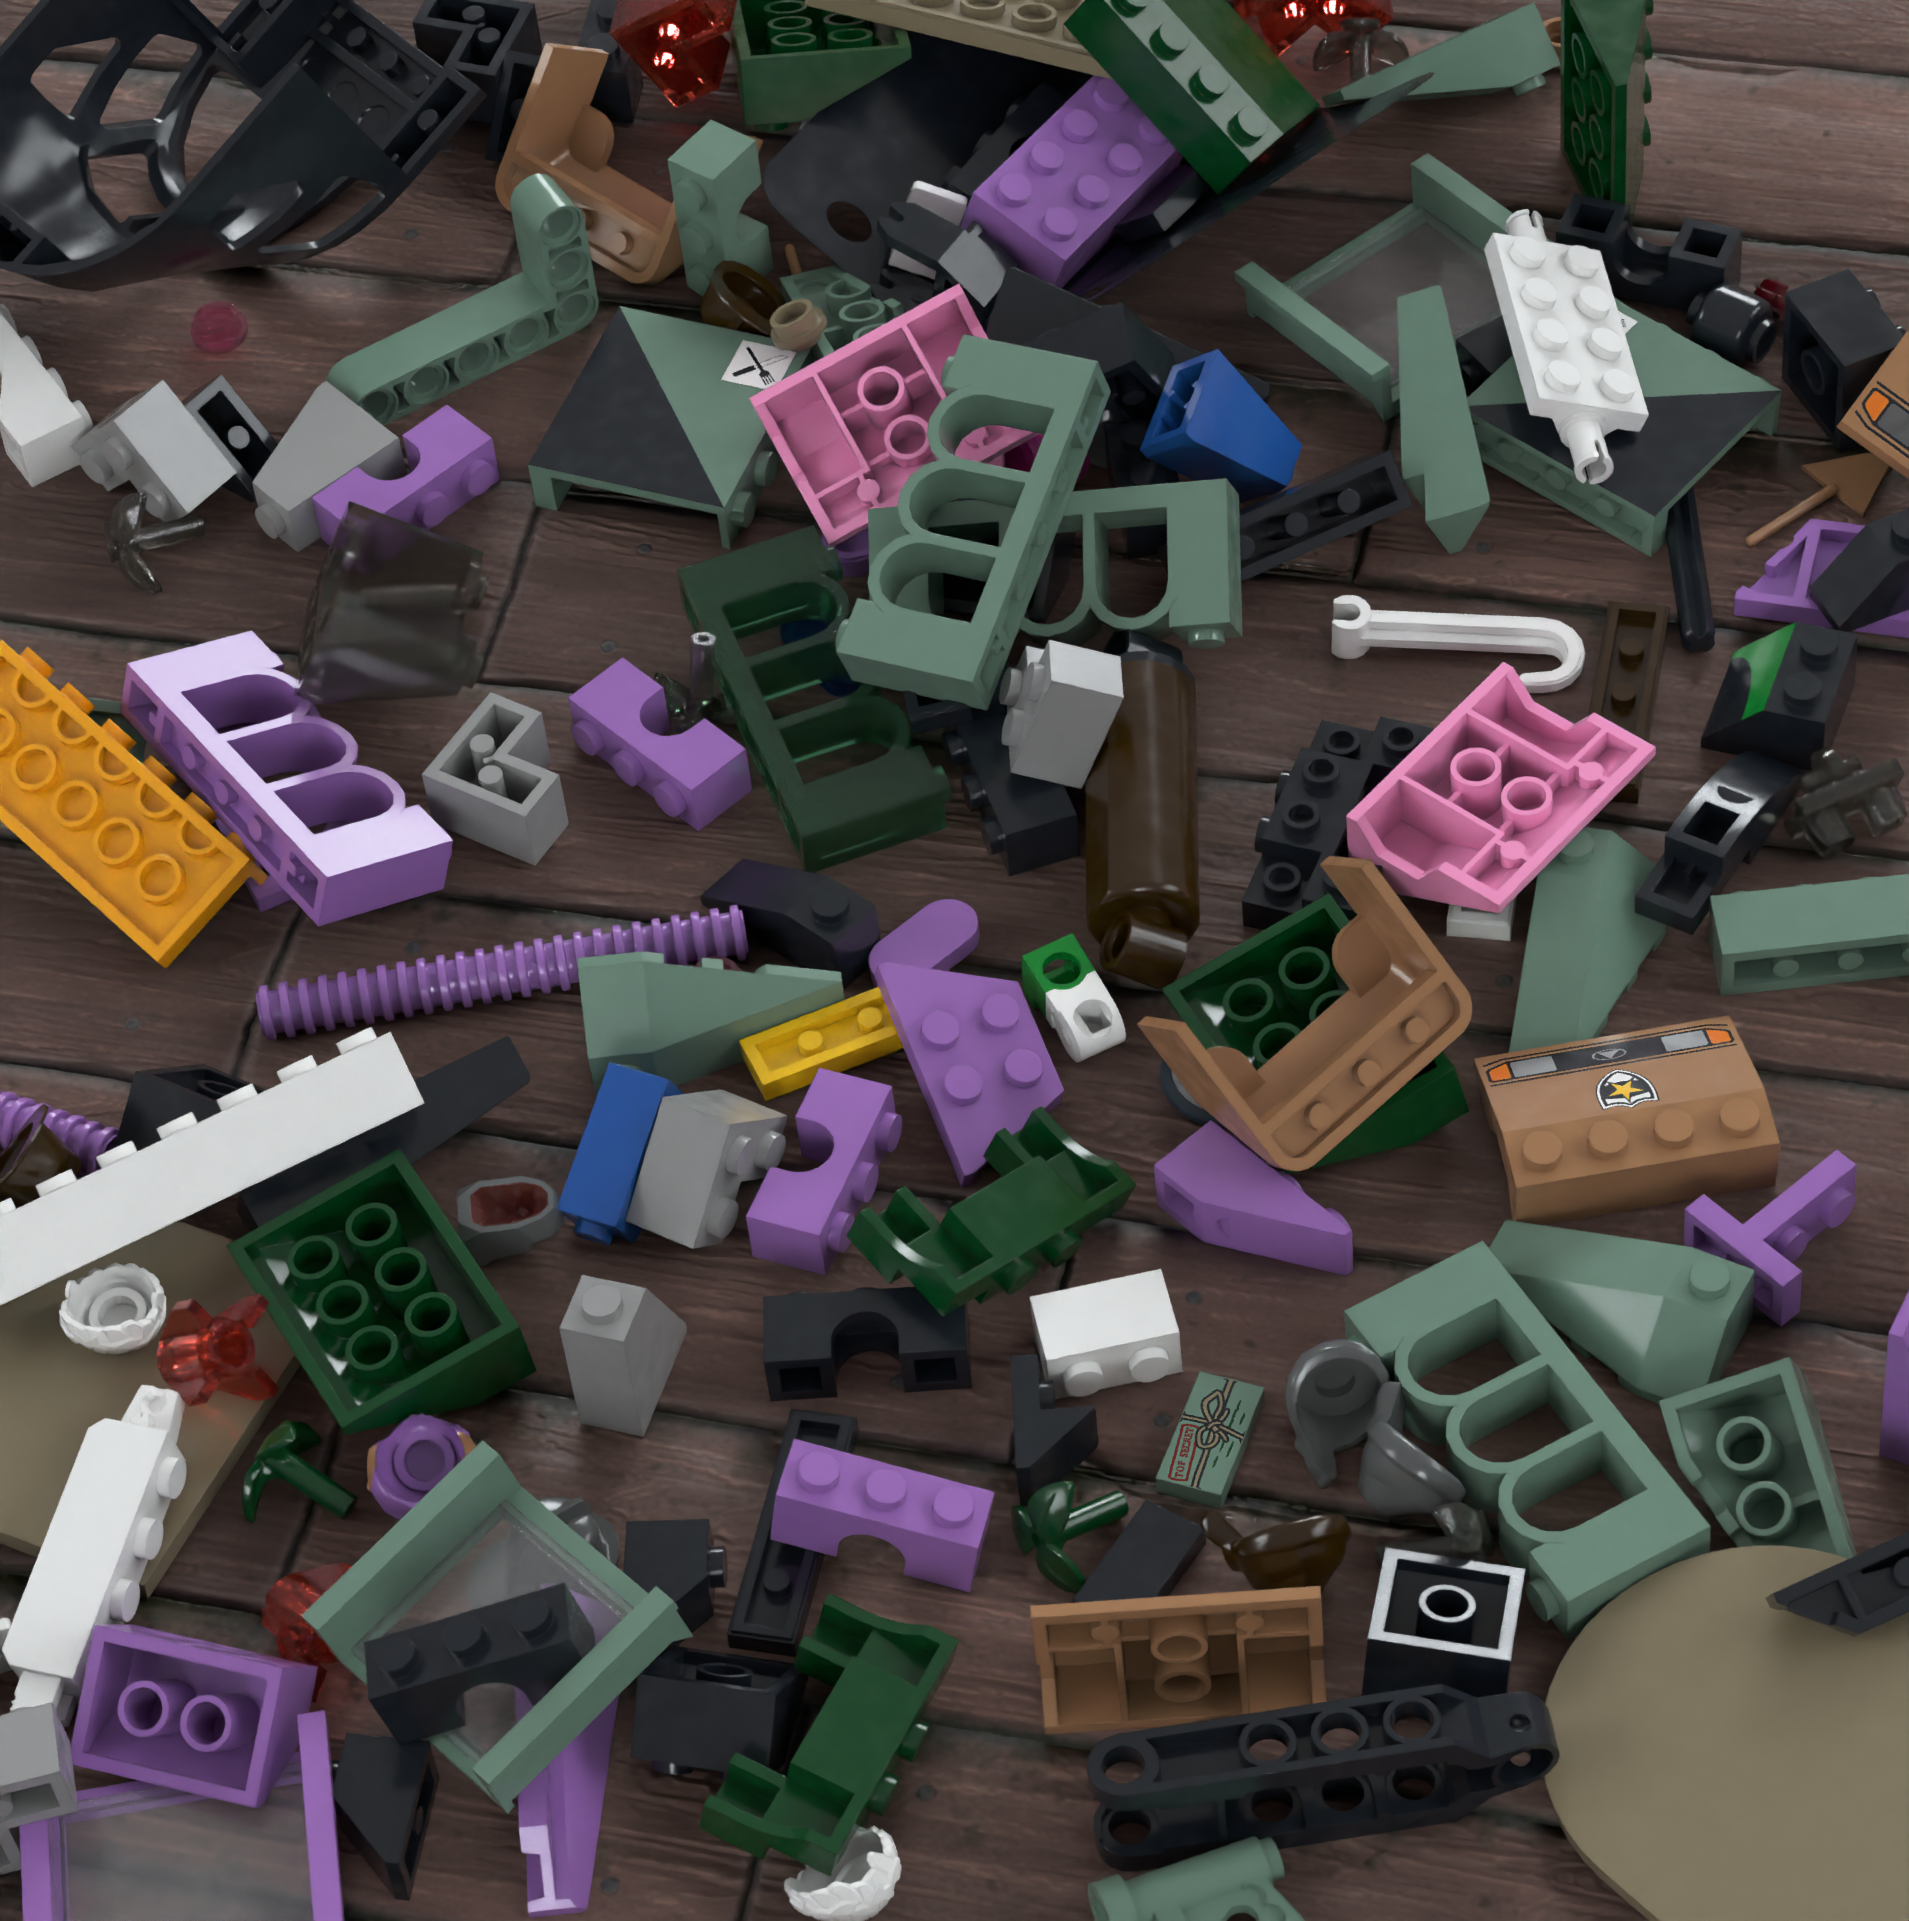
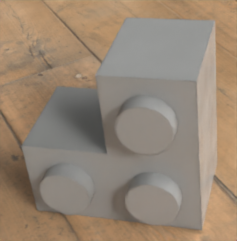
M164 380L159 381L118 406L72 445V448L80 456L79 462L82 469L93 481L102 484L107 491H110L130 480L138 490V498L143 507L153 516L161 518L166 526L189 514L237 473Z
M1048 640L1044 650L1025 646L1016 669L1007 668L999 693L1000 704L1007 705V715L1003 724L1001 741L1003 745L1009 746L1010 773L1082 789L1124 698L1120 656L1053 640Z
M490 692L422 773L431 818L439 826L534 866L569 825L560 776L546 770L551 763L542 712Z
M722 1089L663 1097L626 1221L692 1249L721 1244L723 1239L731 1232L737 1220L739 1207L735 1199L740 1183L765 1178L770 1166L776 1168L781 1161L786 1146V1139L782 1134L788 1116Z
M52 1702L35 1707H21L12 1710L8 1714L0 1715L1 1875L21 1870L20 1825L78 1811L70 1741Z

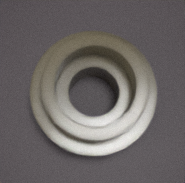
M793 300L784 304L772 314L770 318V325L772 327L770 337L778 349L791 350L793 352L804 351L814 346L820 340L821 333L827 325V318L822 309L814 307L810 300Z

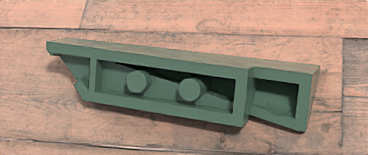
M1436 285L1397 297L1401 467L1404 484L1425 509V523L1449 554L1462 551L1488 509L1490 495L1441 286Z

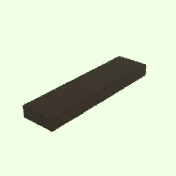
M1609 601L1588 716L1596 713L1648 743L1670 622V607ZM1644 768L1611 801L1638 803Z

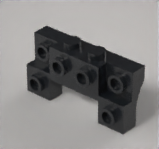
M1383 716L1380 717L1374 731L1326 720L1321 721L1310 748L1301 747L1292 770L1282 771L1276 786L1275 808L1272 815H1263L1258 824L1254 847L1256 852L1262 853V856L1242 899L1243 926L1265 930L1330 893L1349 921L1357 916L1320 864L1329 856L1348 858L1346 815L1435 728ZM1375 865L1383 876V867Z

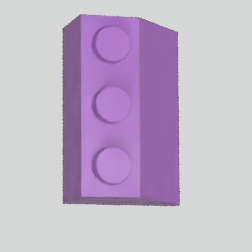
M134 1624L94 1625L71 1741L72 1763L76 1766L252 1808H261L299 1746L297 1715L309 1713L318 1667Z

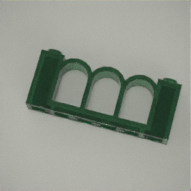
M814 525L677 569L683 611L804 871L814 873L946 828L944 802L952 800V794L941 765L931 767L921 745L912 747L908 718L898 705L883 698L882 687L853 681L836 653L837 632L842 621L849 619L851 616L847 593L837 582L844 579L838 553L833 545L824 547ZM798 620H818L829 625L825 630L813 636L746 658L737 642L738 639ZM841 680L859 686L855 692L843 698L777 720L773 719L765 702L827 681ZM862 742L878 743L890 749L887 754L876 760L805 784L794 764Z

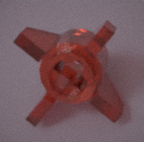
M262 1294L245 1297L213 1318L194 1298L179 1301L173 1307L159 1340L156 1353L157 1364L163 1380L174 1391L179 1393L189 1407L207 1403L215 1389L255 1401L274 1398L280 1387L259 1365L251 1367L255 1357V1344L248 1329L255 1327L269 1304Z
M338 1562L286 1575L272 1586L266 1594L262 1605L261 1625L275 1636L281 1658L318 1667L311 1700L316 1703L327 1674V1670L320 1663L332 1664L338 1662V1660L301 1615L352 1567L350 1564Z

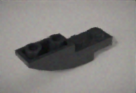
M1751 750L1739 754L1726 763L1696 793L1666 833L1664 854L1635 895V913L1693 935L1709 911V896L1720 895L1741 862L1751 864L1806 781V771Z

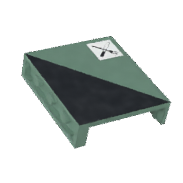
M1614 298L1649 416L1640 432L1616 429L1605 435L1606 447L1614 466L1613 473L1608 479L1601 483L1589 484L1586 467L1584 468L1587 476L1585 483H1581L1576 478L1570 449L1561 442L1552 418L1529 414L1513 355L1467 399L1482 462L1652 557L1665 544L1668 510L1751 428H1757L1770 436L1777 432L1782 390L1769 384L1765 379L1754 376L1721 358L1716 352L1701 347L1672 331L1668 326L1657 323L1626 306L1617 298Z
M619 306L528 463L535 505L557 511L572 484L577 483L717 514L722 548L731 549L742 527L747 528L752 523L756 511V501L764 487H770L773 484L780 459L779 453L749 398L814 363L812 347L800 352L781 350L775 347L770 337Z

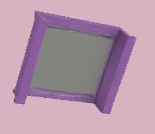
M321 1710L297 1715L300 1752L293 1754L261 1808H252L138 1780L76 1791L78 1811L20 1825L23 1921H345L326 1711Z

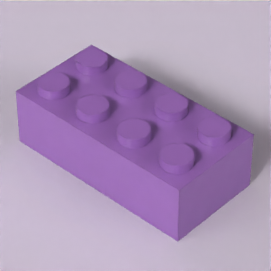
M1094 75L973 192L960 227L966 230L973 221L979 223L984 228L988 237L995 243L1000 244L1020 264V270L1062 288L1118 232L1115 226L1176 167H1179L1183 156L1114 80Z

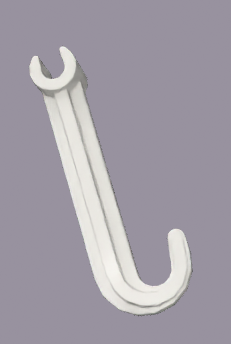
M1343 595L1333 600L1331 653L1343 659H1356L1363 656L1369 650V646L1548 654L1557 657L1562 662V665L1553 671L1523 673L1520 675V679L1529 693L1556 692L1571 685L1581 674L1585 661L1582 639L1573 628L1558 620L1543 617L1371 610L1366 600L1355 595Z

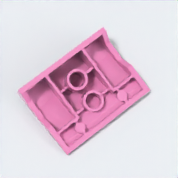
M960 284L951 287L749 398L831 548L868 528V509L898 506L900 491L908 478L925 464L936 461L930 449L927 430L930 416L939 402L947 397L941 383L944 364L949 356H955L963 334L988 339ZM987 425L972 431L964 437L956 449L955 456L988 463L1040 433L1006 426Z
M1502 662L1346 815L1348 858L1371 859L1375 865L1382 866L1383 877L1394 892L1399 895L1500 913L1656 755V747L1596 713H1592L1573 724L1534 702L1514 667Z

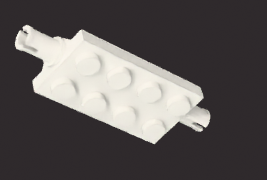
M1519 210L1510 215L1506 220L1507 235L1493 232L1484 252L1529 414L1552 418L1561 442L1570 449L1574 463V472L1576 478L1581 483H1585L1587 479L1585 467L1589 477V484L1601 483L1610 477L1614 469L1612 458L1609 456L1604 440L1605 435L1616 429L1640 432L1649 416L1602 255L1599 250L1589 249L1581 245L1570 246L1547 242L1542 216L1533 210L1531 218L1534 226H1532L1529 210Z

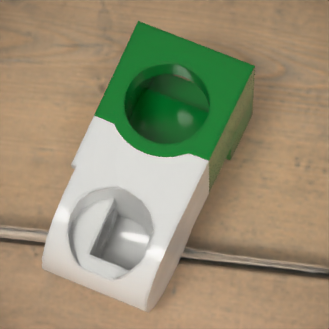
M1073 933L1022 956V991L1034 1010L1040 1008L1051 1027L1057 1030L1063 1046L1074 1061L1081 1062L1125 1041V1027L1119 1010ZM1064 959L1063 966L1046 974L1043 973L1044 968L1050 962Z

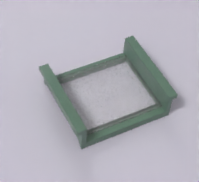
M1429 153L1411 163L1413 203L1289 280L1281 283L1253 261L1234 272L1235 281L1245 288L1247 314L1252 318L1260 317L1372 402L1383 422L1400 413L1397 297L1432 286H1441L1455 347L1457 338L1502 316L1484 249L1493 232L1507 235L1506 220L1513 213ZM1546 237L1547 242H1552V243H1554L1553 241H1551L1550 239H1548V238Z
M483 1440L301 1615L305 1622L316 1631L336 1659L367 1686L364 1642L565 1583L594 1629L596 1646L535 1706L531 1704L525 1693L515 1686L504 1683L482 1684L464 1693L466 1726L424 1738L506 1813H509L515 1807L512 1800L672 1642L694 1637L676 1611L678 1606L657 1586L647 1593L527 1492L519 1484L500 1454Z

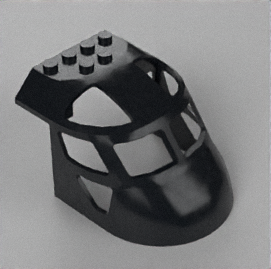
M40 0L0 46V268L59 288L94 292L190 272L199 273L237 267L268 266L309 259L342 244L380 216L409 187L482 103L487 94L449 64L443 68L353 0H242L218 28L190 0ZM163 34L196 43V52L175 81L159 114L155 118L109 124L100 123L101 116L116 85L136 56L155 35ZM115 38V45L95 69L69 114L64 115L31 83V77L35 70L54 49ZM220 71L229 73L262 100L188 184L185 178L184 144L195 108L214 74ZM140 153L147 159L149 180L158 201L164 206L165 211L129 216L126 221L120 223L95 192L88 160ZM363 180L378 190V193L361 210L322 238L307 243L267 246L326 207L354 182Z

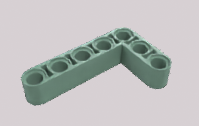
M538 173L528 176L517 185L510 198V208L522 272L343 358L329 371L326 381L385 426L587 326L598 310V295L585 220L581 209L553 178L547 174Z

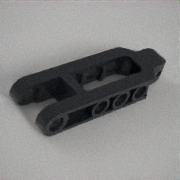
M1443 1684L1120 1733L1104 1738L1093 1747L1088 1757L1087 1774L1089 1790L1093 1800L1100 1803L1094 1815L1095 1844L1100 1858L1110 1867L1120 1871L1138 1872L1162 1868L1252 1836L1257 1837L1258 1840L1271 1837L1279 1850L1457 1822L1491 1797L1526 1786L1545 1776L1558 1763L1560 1752L1550 1712L1538 1696L1529 1692H1511L1477 1698ZM1418 1717L1429 1723L1431 1729L1424 1736L1406 1738L1397 1734L1393 1730V1726L1401 1719ZM1336 1728H1346L1359 1736L1358 1742L1346 1749L1327 1747L1321 1741V1738L1328 1731ZM1265 1739H1274L1283 1743L1288 1748L1284 1755L1272 1761L1257 1759L1249 1753V1750L1255 1743ZM1522 1752L1527 1753L1531 1758L1524 1766H1517L1510 1760ZM1119 1762H1132L1143 1769L1141 1776L1129 1783L1113 1782L1105 1776V1773L1113 1764ZM1421 1779L1428 1782L1433 1787V1790L1425 1798L1408 1800L1401 1797L1395 1791V1788L1402 1781ZM1337 1790H1350L1356 1792L1362 1798L1361 1803L1357 1807L1348 1811H1337L1324 1803L1325 1798ZM1266 1801H1280L1291 1808L1290 1814L1277 1822H1266L1253 1814L1255 1808ZM1125 1823H1138L1144 1825L1150 1831L1145 1839L1135 1844H1123L1117 1842L1111 1836L1117 1827Z

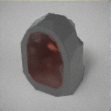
M526 1176L475 1182L457 1190L460 1239L479 1266H486L494 1259L528 1253L534 1245L552 1239L565 1224L564 1214L558 1210L560 1197L546 1182Z

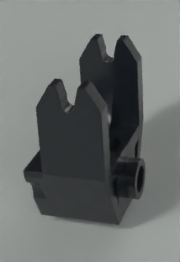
M892 202L889 216L893 219L880 216L877 222V231L886 245L935 270V282L933 285L906 270L883 269L880 272L879 282L884 286L871 283L872 296L882 302L893 298L902 303L903 312L906 313L951 287L960 284L984 332H986L1004 275L1010 267L1019 269L1020 264L1000 244L991 240L984 228L975 221L965 230L916 203Z

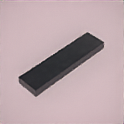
M791 1409L728 1628L729 1648L796 1657L825 1554L770 1539L775 1495L794 1439L853 1454L859 1433L856 1417Z

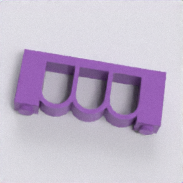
M253 631L127 663L120 713L192 791L215 811L216 817L229 831L235 832L240 837L243 846L318 927L444 889L448 864L452 856L453 839L419 804L405 808V793L398 782L384 772L368 766L356 765L358 744L351 733L337 723L321 717L309 716L311 695L304 684L293 676L284 673V663ZM240 723H258L222 734L215 730ZM282 772H307L268 784L261 779ZM332 821L355 822L317 834H313L308 829L309 827Z

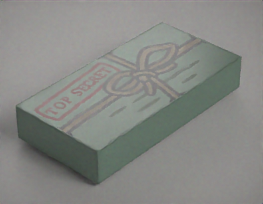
M1200 1371L1157 1473V1492L1222 1509L1264 1406V1387Z

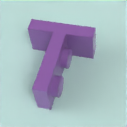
M1834 1151L1744 1224L1740 1223L1703 1194L1685 1208L1684 1246L1693 1247L1754 1269L1753 1305L1781 1327L1800 1312L1802 1271L1792 1263L1803 1253L1810 1240L1826 1227H1837L1852 1212L1856 1203L1855 1183L1857 1164L1840 1151Z

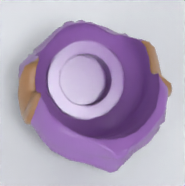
M423 1413L410 1415L402 1420L384 1439L379 1440L369 1448L367 1455V1489L369 1492H372L374 1499L380 1504L384 1512L401 1520L476 1446L469 1432L458 1424H451Z

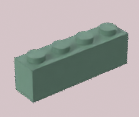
M1909 874L1863 877L1857 880L1800 884L1794 887L1758 891H1736L1730 894L1709 896L1708 939L1720 995L1727 996L1909 975Z

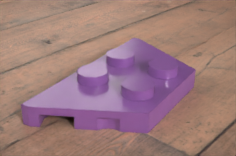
M1810 519L1794 535L1793 542L1789 546L1779 549L1765 563V574L1750 589L1742 585L1736 591L1734 615L1789 623L1802 622L1833 628L1810 598L1809 589L1865 525ZM1909 610L1853 631L1909 638Z
M887 962L878 964L875 973L877 985L961 1187L969 1186L979 1178L981 1170L989 1163L983 1155L996 1132L1003 1128H1006L1011 1135L1020 1131L1031 1112L1040 1106L1049 1114L1062 1101L1064 1094L1062 1083L1017 981Z

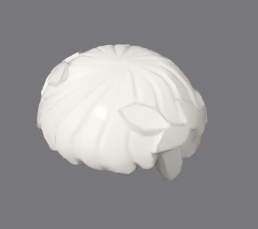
M115 1262L108 1265L104 1270L94 1268L89 1271L86 1277H81L77 1281L68 1280L65 1288L66 1300L62 1301L61 1310H59L61 1328L75 1344L80 1343L97 1353L122 1354L148 1345L157 1336L166 1318L167 1297L164 1295L160 1281L154 1274L145 1268H139L134 1263L121 1265Z
M859 1826L831 1877L805 1865L806 1869L798 1873L797 1879H785L784 1888L790 1898L789 1902L803 1915L812 1916L821 1921H865L877 1915L894 1896L895 1883L900 1880L902 1865L900 1864L892 1836L875 1826H871L868 1829Z

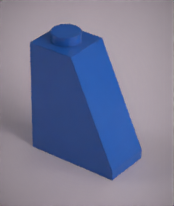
M1219 349L1172 366L1140 451L1147 458L1194 481L1226 478L1239 494V502L1244 503L1263 495H1275L1288 486L1293 478V470L1302 444Z
M609 1062L558 1203V1210L575 1224L573 1229L575 1235L607 1246L610 1245L612 1237L635 1243L643 1228L627 1222L626 1217L663 1097L684 1094L669 1079Z

